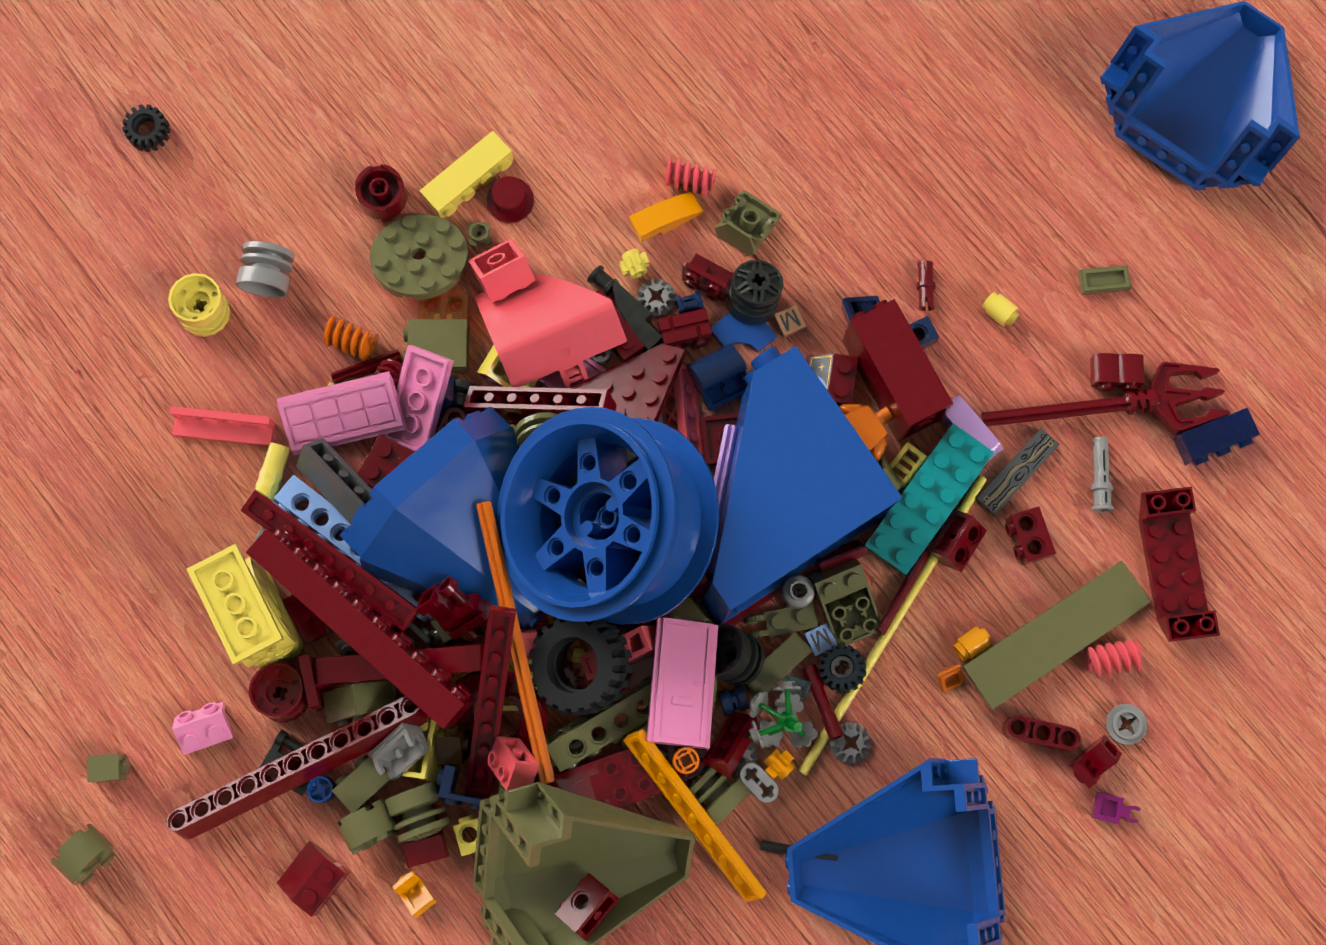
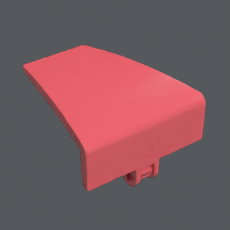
M533 273L536 281L530 283L525 289L510 293L501 301L492 303L485 292L474 296L512 387L523 386L559 371L565 387L568 388L571 383L584 379V381L589 379L582 360L627 342L612 300L565 280Z

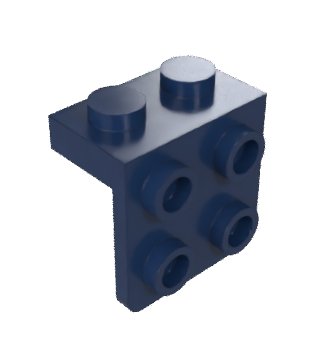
M445 765L444 769H440L437 777V785H441L438 797H443L444 803L459 806V804L462 805V801L470 803L469 808L479 810L480 801L487 798L455 792L460 766Z

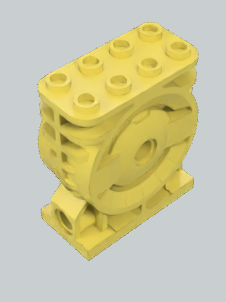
M234 544L187 568L233 665L242 662L248 668L255 665L262 668L273 663L283 664L302 652L303 640L282 601L283 599L271 575L251 557L244 559L238 545Z

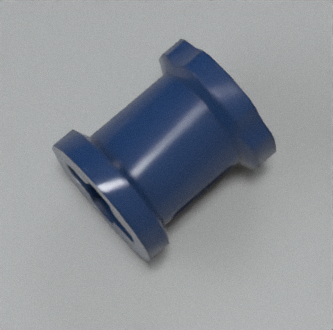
M695 291V294L685 297L675 296L679 314L704 308L699 291Z

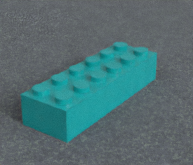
M953 423L901 494L902 499L886 514L865 543L866 549L905 576L994 452Z

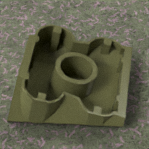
M743 190L737 195L731 207L723 212L720 222L714 229L718 238H722L744 252L745 256H751L757 252L782 215L746 190Z

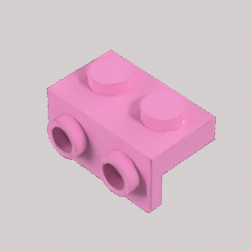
M215 702L208 703L201 709L193 712L184 711L174 719L172 728L183 755L230 740L234 735L225 714L224 702L217 704Z

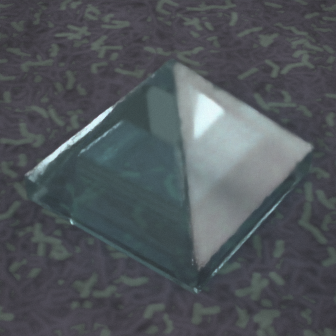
M787 675L785 680L793 681L795 686H801V690L790 691L791 694H799L800 700L804 702L811 682L797 676Z

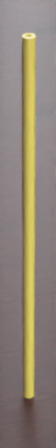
M981 475L977 477L958 511L968 513L987 482L985 477ZM930 554L886 634L880 635L866 658V677L863 678L864 681L938 562L934 555ZM861 684L858 685V689H851L849 693H845L834 710L839 722L861 688ZM825 727L798 769L805 776H807L829 740Z

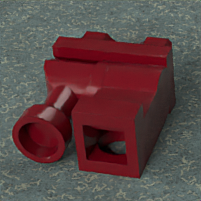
M449 576L440 585L437 583L421 594L415 611L422 616L430 615L439 623L444 631L450 632L449 636L453 640L462 636L470 643L479 635L480 628L477 627L478 625L486 631L489 608L492 603L487 599L483 600L480 594L477 593L466 595L458 589V582L452 576Z

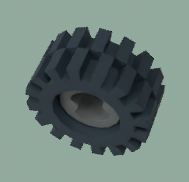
M840 644V647L834 645L830 651L826 650L824 652L825 656H821V665H819L820 675L825 684L831 690H836L838 693H842V691L849 693L851 689H858V685H862L864 682L863 678L866 677V664L857 649H853V646L848 645L846 647L844 644ZM840 663L849 664L850 669H847L844 675L836 672V668L840 667Z

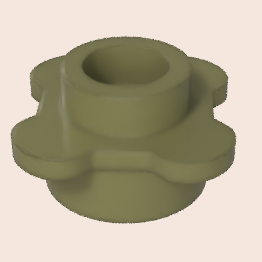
M476 222L467 226V231L470 234L468 242L471 246L474 247L477 244L483 243L489 245L492 242V237L489 235L491 226L488 222Z

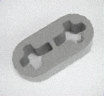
M748 759L738 765L736 771L738 778L760 801L769 803L776 799L779 793L777 784L756 762ZM747 768L751 769L757 776L754 780L746 774L745 770ZM761 783L769 788L770 792L768 794L763 793V790L759 787Z

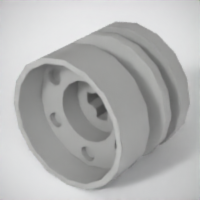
M245 242L242 248L244 254H242L240 261L246 266L238 269L235 285L245 292L271 298L286 297L290 278L285 273L292 271L293 266L291 263L294 261V253L285 247L268 242Z

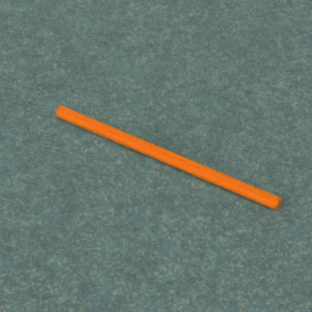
M490 501L478 503L476 508L498 604L502 607L515 608L492 503ZM516 612L510 656L533 757L539 764L537 770L539 782L549 784L555 778Z

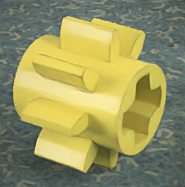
M638 249L625 252L622 255L623 261L619 262L623 275L629 274L631 279L645 275L647 273L646 267L650 266L646 252L640 254Z

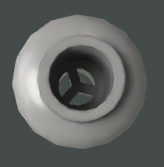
M802 575L790 577L781 589L783 602L792 609L807 607L815 596L813 583Z

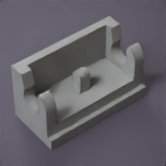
M402 722L369 752V756L372 758L375 768L380 775L385 772L383 768L385 767L389 778L397 780L429 751V747L421 727Z

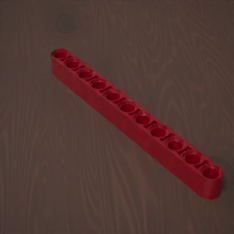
M404 696L175 809L167 818V827L184 839H192L373 750L402 722L420 727L430 717L407 696Z

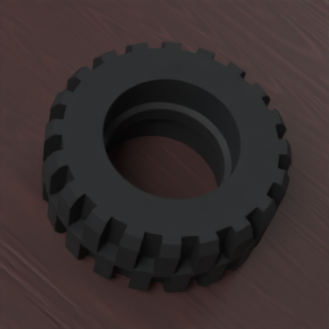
M557 618L553 620V624H547L543 627L542 632L544 634L536 636L533 641L536 647L535 649H530L529 657H532V664H529V669L533 673V686L539 689L536 694L540 700H547L546 705L549 708L558 709L559 713L565 715L594 714L613 706V701L619 700L623 696L621 689L628 688L630 680L627 679V673H632L633 665H628V658H632L631 650H626L624 646L628 642L625 636H618L619 629L615 625H609L608 620L605 619L573 622ZM577 640H584L593 648L598 662L594 680L586 689L582 690L575 688L568 681L564 672L565 654L568 648Z

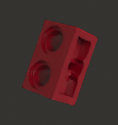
M1039 506L1012 514L1006 518L1005 529L1008 536L1013 538L1015 544L1013 547L1014 555L1018 561H1021L1022 566L1056 554ZM1020 519L1026 520L1029 523V531L1020 528ZM1028 543H1033L1037 546L1038 552L1036 555L1028 551Z
M954 509L929 552L944 566L962 572L987 530L974 516Z

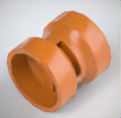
M678 748L671 756L672 767L679 773H693L699 766L700 759L698 753L692 748Z

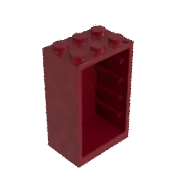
M893 299L889 302L883 300L873 306L874 309L867 313L861 311L853 315L842 342L850 356L858 357L857 370L878 408L881 410L886 407L891 412L894 419L887 424L897 442H900L941 421L954 403L899 305Z

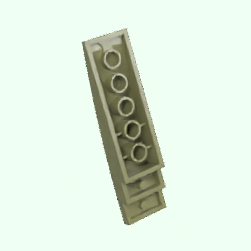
M1120 561L962 666V669L989 709L993 710L1141 610L1151 601L1124 562Z

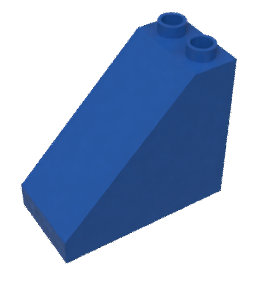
M776 346L765 350L751 362L754 369L744 377L748 386L740 401L736 422L738 432L719 520L717 541L710 569L706 574L708 584L701 603L714 619L716 625L730 620L783 585L790 577L800 574L815 564L817 558H824L879 522L902 499L898 490L797 346L782 355Z

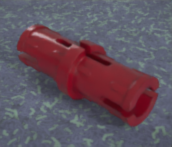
M926 260L927 270H925L924 261L918 262L919 282H917L916 287L919 291L920 311H926V302H928V311L935 309L933 290L936 289V283L933 281V262Z

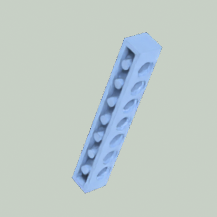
M292 475L274 496L278 505L361 565V557L355 555V551L344 540H336L337 533L345 530L351 524L330 502L295 475ZM308 501L309 506L306 510H297L300 502ZM322 515L329 517L327 524L323 526L316 525L318 517ZM382 581L417 607L418 602L413 599L416 592ZM418 613L416 616L423 622L427 619L430 622L435 620L428 614L422 616Z

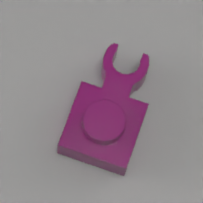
M1096 792L1091 818L1119 824L1120 818L1123 817L1129 823H1137L1139 820L1131 819L1129 813L1132 809L1136 811L1141 809L1138 806L1124 807V798Z

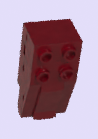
M630 749L554 776L555 780L546 784L618 808L662 793Z

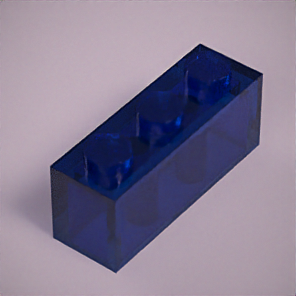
M1245 408L1181 433L1173 441L1184 465L1194 463L1196 467L1208 462L1209 456L1216 454L1217 458L1231 453L1230 448L1238 445L1239 449L1253 444L1252 439L1259 436L1260 433L1249 409Z

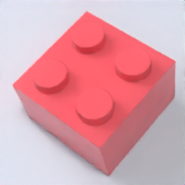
M512 239L468 260L480 286L492 303L501 301L510 293L525 289L530 283L536 281L525 256Z

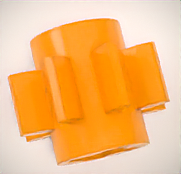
M776 749L765 759L764 763L768 767L764 771L772 780L777 776L782 781L795 768L791 763L794 757L787 750L781 753Z

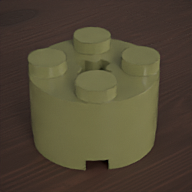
M384 798L372 803V806L363 807L336 822L349 851L353 855L398 833V830L394 831L396 822L393 817H390Z
M92 824L86 825L89 829L86 832L80 829L72 835L57 851L60 857L57 860L53 857L51 860V864L73 885L80 883L82 886H85L95 876L93 872L100 865L106 866L115 856L112 853L114 845Z

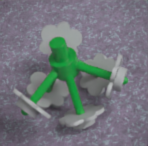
M789 680L779 682V687L773 688V691H783L780 694V698H777L774 702L777 707L776 711L767 706L769 701L767 691L759 692L751 699L749 704L751 709L750 717L754 718L764 710L777 718V724L775 721H761L759 723L760 730L757 729L755 722L751 721L753 728L749 729V739L754 744L759 743L761 748L777 747L780 744L779 740L783 737L782 731L785 730L790 732L789 736L793 739L792 745L795 748L809 747L811 745V740L817 737V731L813 728V724L810 721L805 723L798 721V718L795 716L796 712L802 711L804 704L800 700L799 694H791L790 692L801 690V686H795L794 682Z

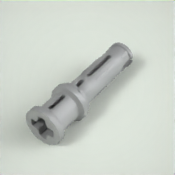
M1095 437L1092 439L1094 483L1091 486V491L1093 492L1094 506L1091 507V511L1094 513H1110L1114 511V506H1112L1111 491L1114 490V487L1109 479V438Z

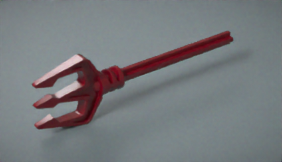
M1162 362L1156 369L1148 389H1145L1144 392L1141 390H1136L1135 393L1133 391H1126L1122 397L981 413V420L989 427L1125 411L1127 415H1133L1135 411L1138 414H1142L1145 411L1146 413H1152L1153 417L1171 434L1179 435L1225 418L1230 414V411L1210 409L1206 416L1181 419L1175 407L1198 399L1203 401L1211 400L1223 395L1225 390L1208 387L1202 390L1172 388L1169 385L1170 376L1193 374L1202 380L1218 374L1220 369Z

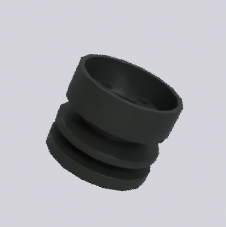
M762 260L744 262L735 270L727 298L728 309L734 318L748 325H761L768 322L775 315L784 286L783 277L779 270L771 263Z
M718 624L715 678L735 686L750 684L763 669L765 661L763 646L758 639L732 625Z

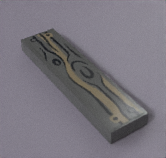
M1040 428L976 498V501L991 515L995 516L1060 444Z

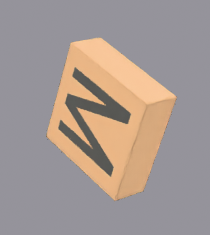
M796 305L774 315L783 338L806 329V324Z

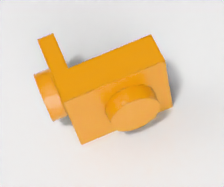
M414 871L402 875L397 883L392 886L394 892L400 895L415 918H418L437 902L423 879Z

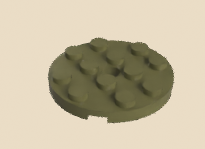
M428 214L407 215L393 221L377 235L370 251V263L378 283L386 291L397 297H416V300L434 298L452 289L463 277L468 260L467 244L461 231L448 220ZM415 253L426 255L421 260L413 258Z

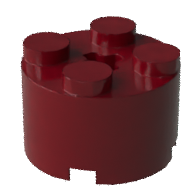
M380 164L381 166L366 167L359 173L355 181L357 199L368 216L382 221H389L402 212L408 199L402 178L394 168L388 165Z

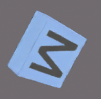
M827 623L803 634L809 647L813 650L814 657L824 653L826 650H831V647L834 645L838 646Z

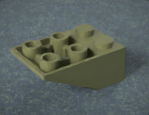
M857 559L824 572L817 569L807 574L808 579L814 585L815 599L825 622L828 624L836 640L837 647H840V644L847 646L878 633L876 629L881 620L862 565Z

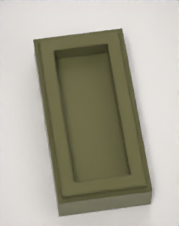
M1128 265L1081 269L1078 272L1081 295L1122 292L1131 289Z

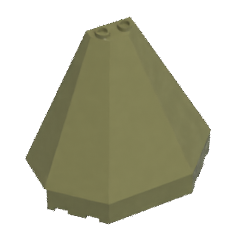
M540 782L511 789L481 800L473 886L475 893L479 892L481 894L483 908H480L484 929H489L491 932L490 945H596L688 878L695 844L694 834L690 830ZM590 873L615 894L619 901L585 941L557 917L555 913L558 911L561 903L576 889L578 882ZM589 901L584 904L583 909L588 905Z

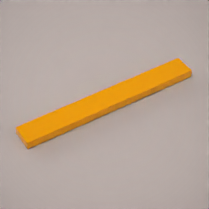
M642 729L628 734L623 740L742 899L745 902L762 899L767 892L654 743L647 742L645 730Z

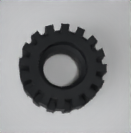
M143 104L138 105L139 110H136L135 107L131 108L133 113L127 112L125 116L128 120L123 119L122 122L124 124V127H122L124 135L140 151H143V148L146 152H151L150 148H153L154 151L159 150L157 145L160 144L163 147L165 145L163 140H169L167 133H171V129L168 127L170 126L169 122L158 108H153L151 105L147 104L146 108ZM146 121L154 122L155 129L152 133L145 136L138 133V128L142 123Z

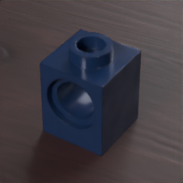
M928 316L909 324L914 333H919L922 336V341H919L923 349L937 342L939 335Z

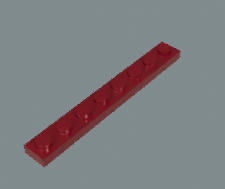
M254 490L240 511L264 529L279 528L293 533L298 538L296 541L298 545L302 548L306 546L317 555L316 561L321 565L325 563L336 572L334 577L340 582L344 580L355 589L353 593L360 600L362 597L368 600L375 607L374 610L386 616L402 631H406L417 616L418 612L415 611L417 608L415 605L259 490Z
M490 605L465 788V794L491 797L494 772L488 765V755L493 749L496 737H499L517 611L515 608Z

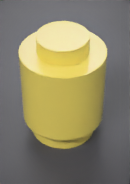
M993 292L982 305V308L986 310L985 313L1002 327L1006 324L1011 326L1019 316L1017 313L1018 307L1002 294L998 295Z

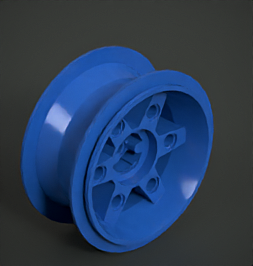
M599 407L575 408L562 412L535 429L521 444L511 460L503 479L497 507V529L505 567L511 580L532 605L553 617L573 622L605 619L609 623L621 625L640 624L655 620L669 613L693 592L704 576L714 552L719 527V504L716 487L710 469L693 443L679 431L666 424L650 419L630 418L623 413ZM625 448L639 457L628 468ZM640 556L639 560L635 564V557ZM584 566L587 584L578 574V571Z

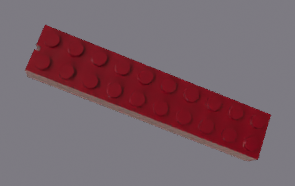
M266 528L246 553L441 728L445 729L455 725L474 703V700L470 697L472 693L462 684L457 686L451 681L452 675L443 667L438 669L431 663L433 659L428 653L422 649L420 651L415 649L411 645L413 641L403 632L397 633L392 628L394 624L386 616L381 615L379 617L373 611L375 607L363 597L360 600L353 593L355 589L344 580L340 582L334 577L336 572L325 563L321 565L316 561L317 555L306 546L302 548L296 543L298 538L293 533L279 528Z

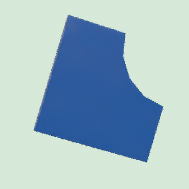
M731 312L711 326L712 335L722 347L743 344L759 353L777 339V335L767 323L748 325L734 318Z

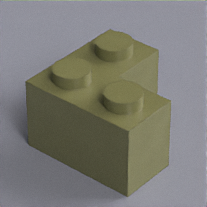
M389 680L351 684L322 693L327 724L337 723L338 727H344L397 700L395 686Z

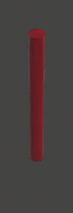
M929 547L924 549L908 572L876 629L879 634H886L931 554Z

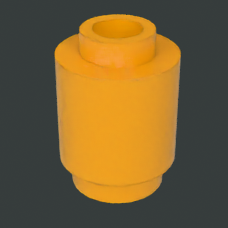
M975 626L959 637L952 647L957 656L963 662H966L968 659L970 661L991 647L989 641L992 639L983 627L979 629Z

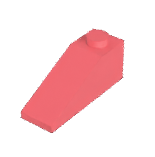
M655 625L640 626L622 635L625 636L628 642L624 645L625 649L631 650L632 658H628V665L654 654ZM594 650L579 657L588 681L593 680L597 673L598 662Z

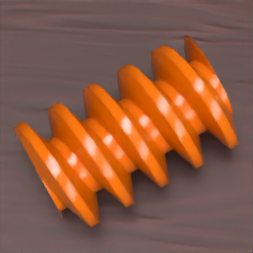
M332 315L325 326L324 344L329 347L333 346L336 350L342 349V352L346 354L351 353V356H359L361 360H368L377 347L379 334L376 333L371 338V330H367L362 335L361 326H358L353 331L354 324L350 322L345 328V320L340 319L335 324L336 316Z

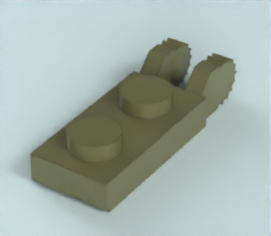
M813 602L803 609L788 607L764 612L763 615L745 618L746 625L765 621L767 630L750 633L756 639L763 637L772 638L818 627Z

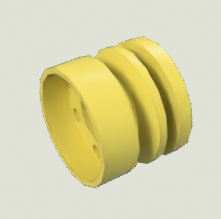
M194 273L185 275L176 281L170 289L168 298L170 309L186 331L191 334L203 337L214 335L222 330L229 321V302L216 282L205 274Z

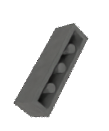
M323 438L303 445L296 467L339 513L352 524L353 521L351 519L359 507L372 499V496L369 494L372 489Z

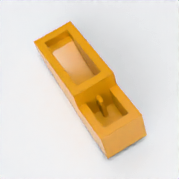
M688 192L658 202L630 215L629 224L640 243L659 233L663 235L703 214V210L693 193Z

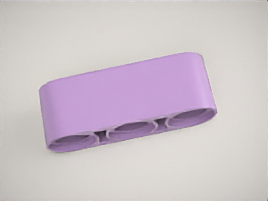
M955 396L952 399L954 404L942 420L948 427L954 423L991 449L994 454L989 459L990 461L1003 450L1001 443L961 396Z

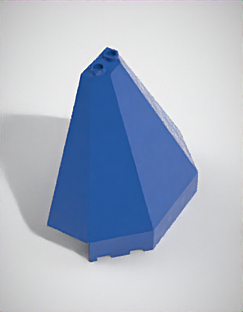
M1246 1L1134 26L1110 61V66L1100 77L1101 83L1105 85L1107 93L1105 98L1109 113L1113 115L1115 122L1114 131L1116 137L1194 190H1205L1206 187L1216 186L1219 189L1237 188L1239 185L1246 184L1260 186L1268 172L1275 168L1300 138L1285 29Z
M492 407L486 408L482 413L476 411L467 414L463 421L459 417L455 418L376 484L369 493L372 499L359 507L351 519L353 523L340 534L342 539L361 557V566L382 581L422 594L437 583L440 585L443 580L452 576L458 582V589L466 595L477 593L480 594L483 600H489L492 603L491 605L499 606L476 505L481 502L490 501L497 525V507L503 479L512 458L519 449L516 443L517 438L515 437L514 428ZM508 573L520 629L525 630L529 626L533 628L543 618L541 615L544 612L532 605L520 593Z
M930 758L788 847L787 854L785 855V865L789 871L787 892L790 895L791 902L877 945H1001L1003 934L1000 931V923L1005 922L1006 913L996 812L993 801H987L988 787L983 775H979L977 758L955 760ZM822 854H832L838 856L837 861L815 857Z

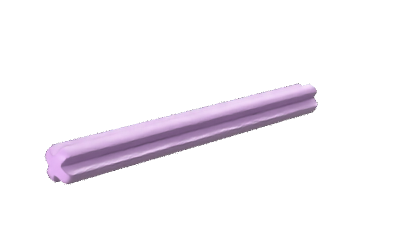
M726 424L724 427L714 476L719 504V520L738 427L731 424ZM710 561V563H709V565H708V567H707L705 573H708V572H709L711 561Z

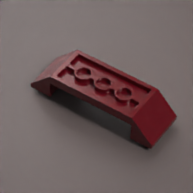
M1192 486L1141 493L1139 512L1140 533L1156 620L1168 642L1220 636L1216 611H1208L1190 514L1196 511Z

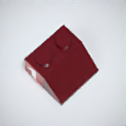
M309 840L277 881V884L294 904L313 917L319 914L349 875L350 871Z

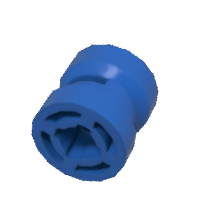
M318 776L307 785L308 797L314 802H329L335 797L332 790L337 785L329 777Z

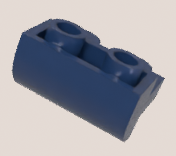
M732 345L724 346L686 365L694 386L699 388L709 411L742 396L748 386L744 380V377L747 375L745 370L748 368L740 353Z

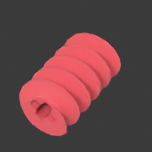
M671 156L666 168L665 185L669 186L674 181V187L678 189L683 183L684 191H688L692 186L694 194H697L702 189V196L706 197L709 191H712L718 169L715 168L710 174L709 166H705L703 171H700V165L697 163L692 169L689 160L682 166L681 158L672 163Z
M1126 640L1124 643L1119 641L1115 642L1114 645L1107 643L1104 647L1096 645L1094 649L1091 646L1085 647L1086 668L1089 673L1094 671L1097 677H1101L1102 669L1105 670L1107 676L1111 675L1112 668L1115 669L1117 674H1121L1122 666H1124L1127 673L1131 672V665L1133 664L1137 671L1141 670L1142 654L1137 640Z

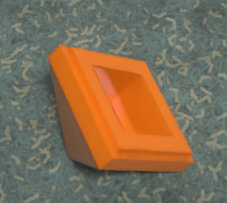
M960 664L943 667L937 674L942 693L965 683Z

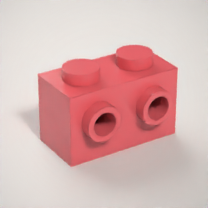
M496 737L493 749L488 755V765L505 790L508 791L533 784L539 764L522 740L513 737Z

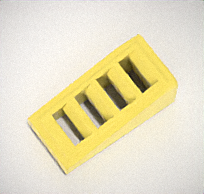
M907 442L890 466L892 469L897 467L907 475L905 478H902L897 474L903 485L906 486L928 456L910 442ZM907 451L919 459L917 463L905 455ZM901 459L913 467L911 471L899 463Z

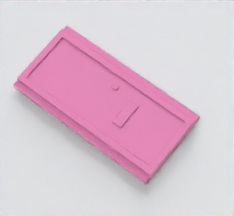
M390 371L277 398V406L291 451H293L294 455L301 453L304 444L322 438L332 447L406 429L405 419Z
M664 617L657 618L647 742L699 749L710 748L718 625Z

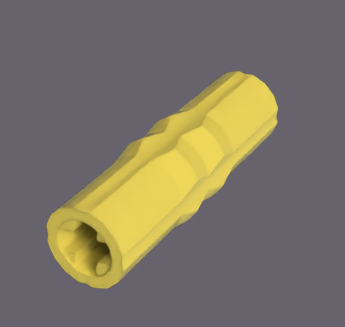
M276 443L269 444L263 466L259 472V479L255 485V490H259L273 501L275 500L274 496L279 491V484L283 479V471L290 452V448Z

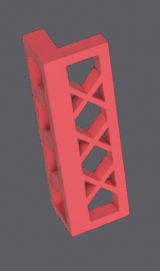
M682 364L662 410L663 424L671 427L673 422L676 421L678 423L677 431L691 441L704 458L697 388L694 386L687 366ZM671 397L675 399V407L672 411L669 409L668 404Z
M175 406L170 408V414L175 417L172 433L175 437L269 447V444L273 443L276 423L267 416Z

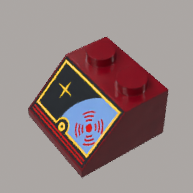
M835 353L807 356L806 361L838 406L852 404L858 357Z

